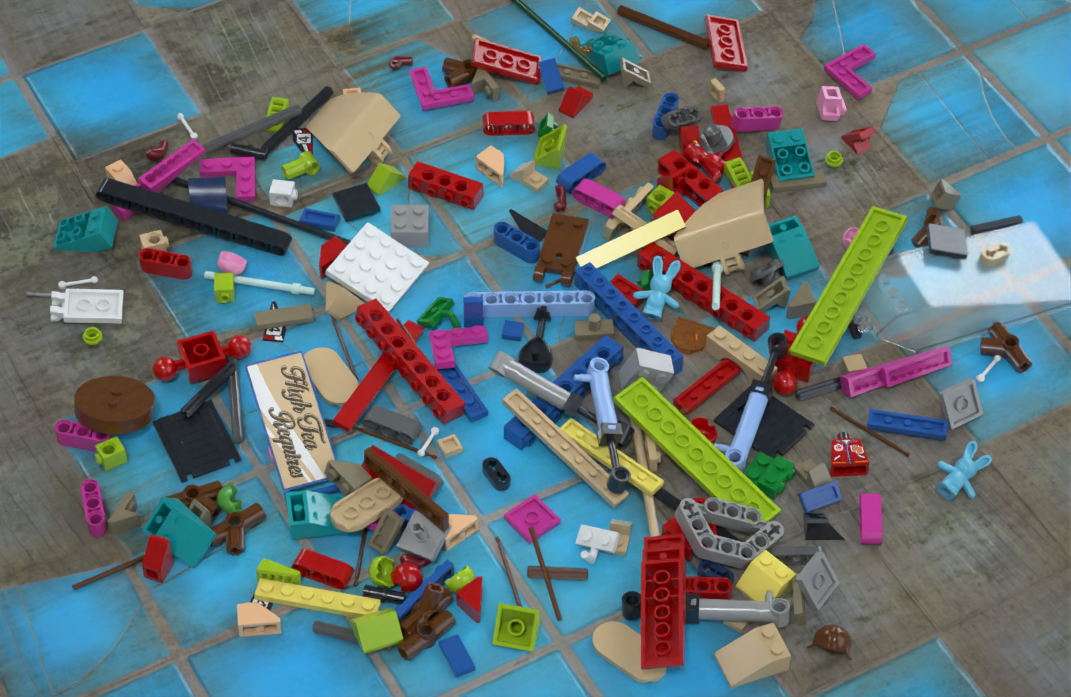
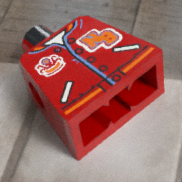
M847 432L839 433L837 435L838 439L832 440L830 477L868 475L869 459L861 440L858 438L850 439Z

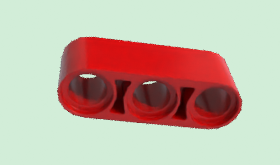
M530 111L487 112L482 117L483 132L488 136L529 135L535 130L534 114Z
M144 248L138 254L140 268L145 273L180 280H187L193 275L191 258L187 255L152 248Z
M301 549L291 565L292 569L300 571L302 577L340 590L345 589L354 573L351 565L308 549Z
M686 577V593L700 594L701 599L731 600L732 582L727 578Z

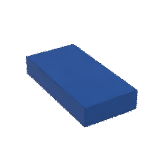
M552 58L538 62L547 95L564 91L556 59Z
M304 208L299 222L321 230L335 232L340 221V215Z
M464 297V328L476 325L483 326V297Z
M836 481L798 494L804 513L843 500Z
M458 634L439 641V647L456 678L475 671V665Z

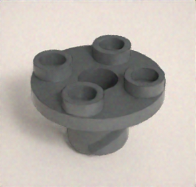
M715 123L705 126L700 136V146H702L704 151L716 155L719 151L725 153L735 143L731 129Z
M776 258L767 263L768 267L764 269L759 267L751 271L750 281L761 279L764 286L767 287L780 278L778 268L784 265L783 260L779 261Z

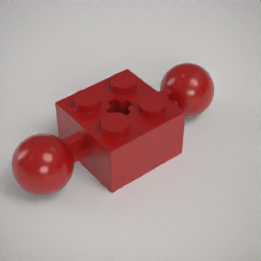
M809 315L803 316L798 320L796 324L797 333L784 330L783 334L787 337L788 354L782 359H777L775 364L778 367L777 373L772 380L774 390L780 395L793 393L797 387V380L808 383L816 363L790 355L789 352Z
M214 330L178 340L177 347L180 359L174 361L169 357H160L154 362L152 372L156 379L167 382L176 376L177 371L184 369L190 384L214 377L226 365L225 357L227 356L237 360L248 357L252 350V344L247 337L236 335L228 341L226 346L221 347Z

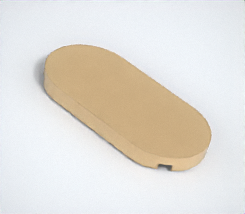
M319 347L308 351L304 358L314 388L328 405L343 407L358 387L359 382L334 350Z
M380 478L373 479L333 505L331 509V522L334 527L344 532L359 531L381 518L385 509L393 510L398 507L403 497Z
M616 621L603 623L595 629L592 642L595 652L631 679L646 684V682H657L665 676L667 668L641 670V635L633 629Z

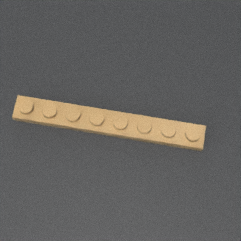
M517 388L502 399V404L611 507H617L628 498L629 493L626 490L621 494L610 492L606 486L609 474Z

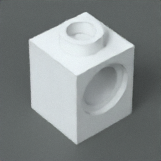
M273 179L269 191L270 205L292 207L294 200L298 198L295 182Z

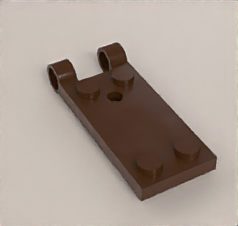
M552 213L538 263L534 269L533 281L543 282L545 273L548 272L562 275L561 286L571 287L577 265L576 257L580 255L589 219Z

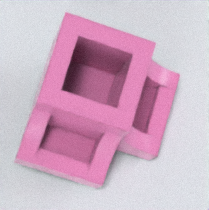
M821 87L816 100L821 120L838 121L840 115H845L847 111L839 87Z

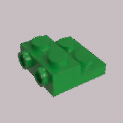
M759 451L743 474L768 498L775 500L778 494L781 495L784 492L786 483L793 480L796 470H794V463L778 455L774 459Z

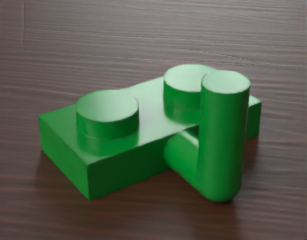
M438 297L416 320L418 325L422 327L434 328L445 317L449 318L453 328H462L455 313L450 310L455 305L452 298Z

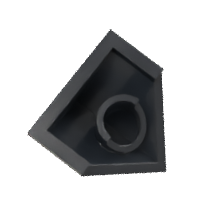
M803 513L805 540H845L828 522V518L825 517L824 513Z

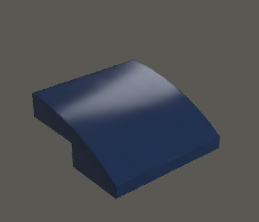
M226 176L188 178L190 203L228 214Z

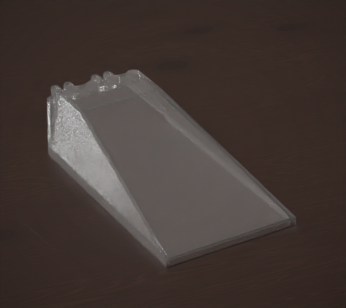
M1031 221L967 236L968 256L966 260L929 254V246L889 255L859 306L861 312L855 314L852 320L855 324H859L857 328L861 333L873 330L877 338L919 354L989 334L988 329L993 323L998 321L1003 323L1006 328H1010L1071 309V273L1036 223ZM1000 242L1010 246L1011 253L1006 261L993 266L983 265L979 261L982 250L988 246Z

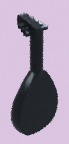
M547 306L537 308L534 320H539L536 337L528 341L518 355V363L535 373L547 372L551 368L553 361L551 349L543 339L546 321L551 322L550 312H547Z

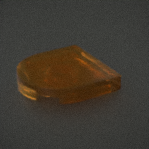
M678 317L671 331L670 340L680 353L692 355L695 352L706 349L707 335L715 328Z

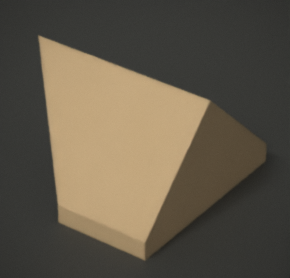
M330 281L326 282V312L337 320L356 312L357 306L364 304L362 300L344 287Z

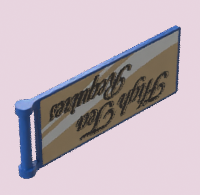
M302 351L245 365L286 505V493L330 481L324 472L329 460H337ZM335 484L312 490V492L323 494L341 493Z

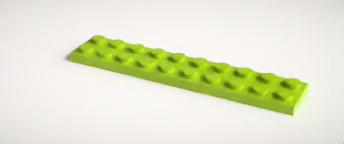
M875 206L871 207L789 349L790 355L826 366L908 221L907 216Z
M643 376L614 397L613 402L711 497L753 507L760 511L761 520L771 522L780 515L781 509Z

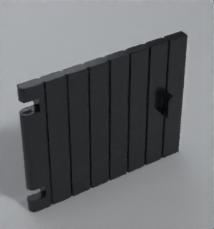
M750 386L714 418V423L732 435H735L745 408L744 405L747 403ZM772 396L769 405H766L751 448L775 459L777 453L783 456L807 434V431L803 429L804 427L811 430L815 425Z
M212 400L205 401L188 418L179 411L152 421L181 483L188 481L187 475L191 474L194 479L229 466L228 460L233 459L235 463L242 461Z

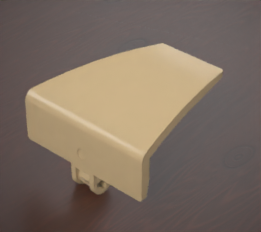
M349 93L329 99L308 123L306 128L350 173H353L367 156L373 164L378 166L379 163L384 162L385 157L391 154L390 146L382 138L397 122L400 114L379 93Z
M763 179L721 192L695 211L685 222L686 227L679 230L674 236V242L680 259L693 268L720 259L726 275L739 269L741 271L745 270L740 253L773 242L764 211Z

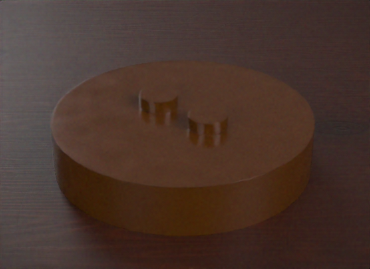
M104 376L92 379L78 388L75 393L74 413L76 419L84 427L92 431L104 434H126L140 430L151 422L154 416L155 397L152 390L141 381L123 376Z

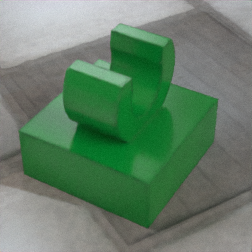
M547 113L539 122V137L546 135L559 126V124L554 122V115Z
M650 270L642 272V278L636 281L641 289L645 291L651 290L650 281L653 274Z

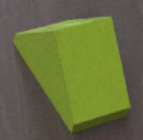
M379 163L367 184L370 190L379 197L405 180L406 176L394 166Z

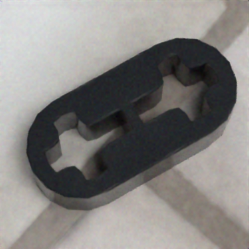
M494 457L486 458L482 463V472L496 490L505 491L509 489L511 483L509 473L498 459Z

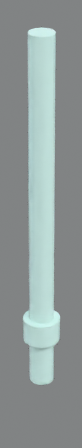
M720 259L712 264V308L714 310L720 308L721 273L723 271Z
M206 271L204 278L214 280V273L216 272ZM234 276V283L288 291L295 295H300V293L315 295L316 292L315 288L305 287L298 283L286 284Z

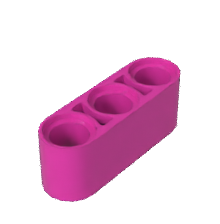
M777 106L737 108L733 114L731 128L738 132L777 130L780 127L784 111Z
M583 179L572 191L575 200L610 218H615L612 213L617 206L622 205L625 207L626 204L623 196L589 179Z
M60 420L54 427L58 443L67 447L96 452L95 445L111 439V434L92 431L76 421Z
M87 479L81 484V493L88 531L93 537H101L107 532L100 488L96 480Z
M860 493V544H882L881 494Z

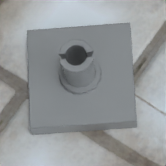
M968 378L938 393L945 420H948V429L953 430L983 415L976 382L973 378Z
M414 511L397 544V548L434 563L452 526L449 524V529L443 532L423 514Z
M818 551L803 570L796 574L795 579L811 609L815 611L820 610L840 583L825 554Z

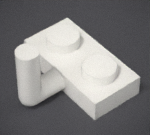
M581 524L575 544L590 549V552L583 550L580 556L587 563L594 564L598 551L615 554L620 534Z

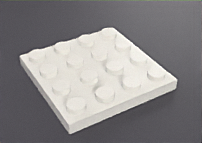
M367 222L328 267L325 274L367 302L377 298L388 313H390L426 270L429 262Z

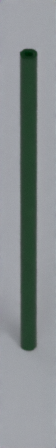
M511 0L602 81L607 80L608 76L523 1Z

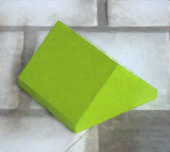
M566 124L539 138L533 157L536 166L560 168L567 145Z
M498 603L492 644L534 652L540 629V610Z
M387 608L349 620L363 654L403 641L396 610Z

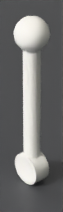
M182 113L177 114V119L182 121L190 133V138L196 140L198 135L191 130L184 119V115Z
M93 276L91 279L67 283L60 281L58 286L60 289H65L66 286L90 282L95 284L98 282V278Z
M995 355L994 360L984 372L976 376L978 382L985 380L984 376L996 362L1001 361V356Z
M437 427L431 429V435L422 449L417 451L419 457L425 455V450L435 435L439 434Z

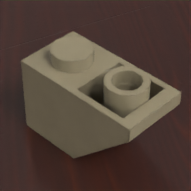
M329 460L324 472L327 478L346 496L372 480L368 472L357 463Z

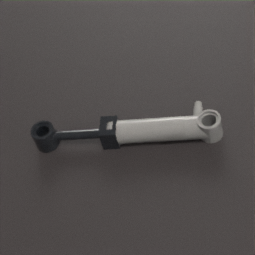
M498 351L489 366L493 373L516 383L562 410L561 413L572 419L578 413L597 424L596 414L582 407L584 398L573 392L569 393L516 362L510 355ZM618 420L617 422L621 423L623 432L618 446L625 448L635 430L625 422Z
M771 590L766 591L765 601L701 599L700 594L686 593V623L699 624V619L774 622L778 628L784 627L789 623V602L783 598L773 599V592ZM628 591L622 596V616L625 619L633 621L641 617L640 593Z

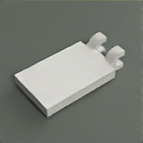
M66 289L65 293L52 291V306H50L51 322L59 321L63 318L64 322L122 324L123 290Z

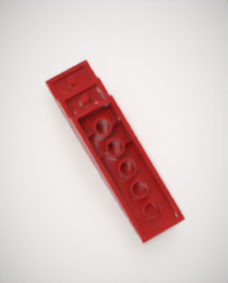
M685 533L644 537L641 561V670L684 666L686 623Z

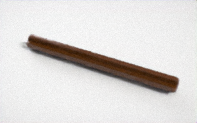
M620 5L617 10V14L702 49L707 50L709 48L708 39L623 5Z

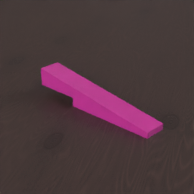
M194 139L140 176L138 178L139 183L135 186L159 193L206 152V149ZM111 205L112 212L123 222L135 213L134 211Z
M940 347L841 375L842 394L853 397L882 386L890 387L952 365L950 347Z

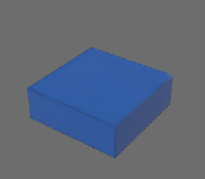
M505 320L502 339L521 341L524 323Z

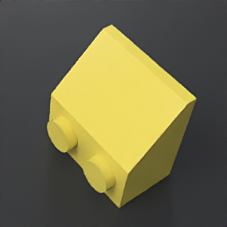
M764 550L751 561L736 584V588L752 601H765L766 591L768 590L773 592V599L783 598L793 590L792 580L796 579V573L767 550Z

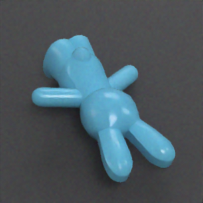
M655 256L653 259V277L650 281L651 290L639 291L633 294L635 299L647 298L646 305L642 311V315L646 319L659 322L662 318L665 303L674 309L679 308V303L667 295L671 290L672 280L681 267V263L678 260L673 261L666 274L663 275L662 258Z
M971 441L966 445L962 458L955 463L954 467L943 461L937 463L939 469L949 473L936 486L937 492L944 499H954L962 487L970 499L975 497V492L968 480L972 479L978 470L987 467L992 461L989 455H984L975 462L972 460L978 447L975 441Z

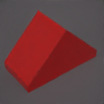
M478 576L456 592V605L476 623H480L482 576Z

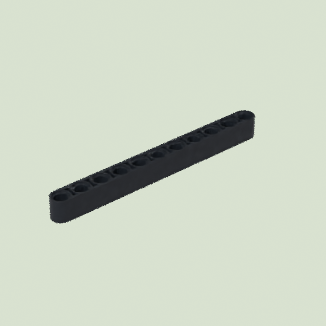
M103 179L96 192V197L104 203L278 256L286 254L292 241L291 235L285 231L114 179Z

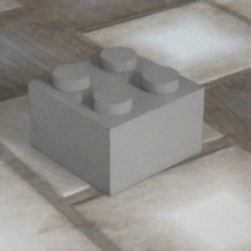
M391 205V238L405 247H429V205Z
M636 348L618 371L622 390L643 376L659 393L674 374L671 355Z

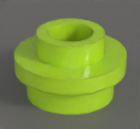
M830 151L825 157V163L830 167H839L843 163V157L838 151Z
M96 327L87 328L83 334V340L88 345H96L103 338L101 331Z

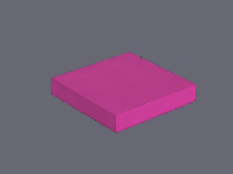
M535 494L504 514V520L529 545L533 543L529 527L534 528L538 539L561 524V519Z

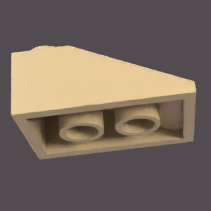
M774 622L754 628L714 652V656L730 688L789 670L791 655Z

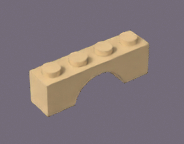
M718 326L707 335L706 352L719 361L723 358L735 361L743 369L750 384L753 379L761 381L768 363L767 359L721 326ZM774 366L769 383H772L773 377L777 373L778 367Z

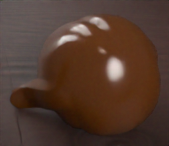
M828 624L818 629L813 643L807 646V648L818 646L826 650L845 653L852 660L849 654L851 646L850 636L843 627L835 624Z

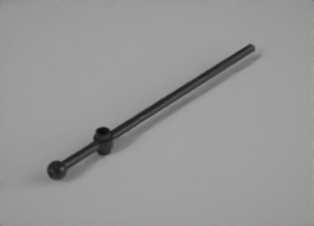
M178 177L169 183L189 189L188 181ZM227 195V203L327 240L336 236L346 245L351 242V240Z

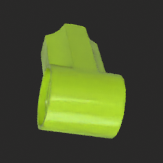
M310 151L301 153L297 160L281 166V171L286 180L304 173L313 175L320 169L319 162Z

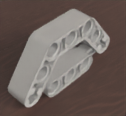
M715 497L708 498L704 504L696 503L690 498H684L674 514L697 557L740 569L747 568L751 561L764 550L775 546L784 534V527L781 523L761 520V513L757 509ZM708 523L745 533L755 532V534L747 541L740 542L714 535Z

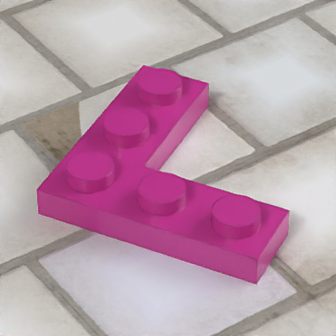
M863 44L824 65V71L856 99L860 100L872 93V87L853 70L875 59L876 53Z
M427 67L409 70V75L422 111L474 101L470 84L435 90Z
M255 157L200 159V177L236 176L237 199L244 202L255 201Z
M476 325L468 328L428 332L436 369L455 367L451 346L488 342L486 326Z

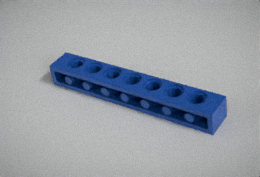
M591 262L575 270L574 285L580 291H591L594 293L595 307L607 319H613V325L635 348L671 355L674 370L673 376L682 371L683 355Z
M605 335L552 383L569 393L573 392L583 398L590 389V383L575 381L574 375L586 374L591 360L597 357L603 358L608 362L609 374L612 368L623 361V346ZM538 396L531 401L554 423L563 414L561 413L562 410ZM516 416L504 425V439L521 451L526 446H530L537 437Z

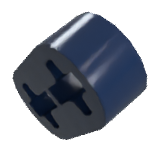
M702 560L699 562L697 569L699 577H726L732 582L733 586L734 574L731 570L713 561Z

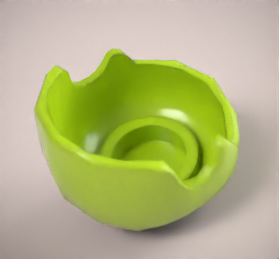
M384 555L373 559L368 569L373 584L381 588H390L396 585L391 581V571L394 568L392 563L394 560Z
M466 565L454 576L447 579L444 584L450 592L456 593L475 579L474 571Z

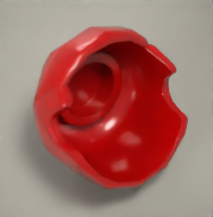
M705 417L691 419L690 423L714 444L718 437L716 426L709 425L708 419Z
M412 562L401 563L391 571L392 583L400 585L402 592L411 593L416 591L424 580L422 571Z

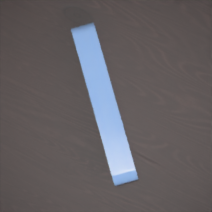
M591 291L470 292L464 296L483 297V317H534L537 308L541 306H547V312H550L551 316H589L595 310V295Z

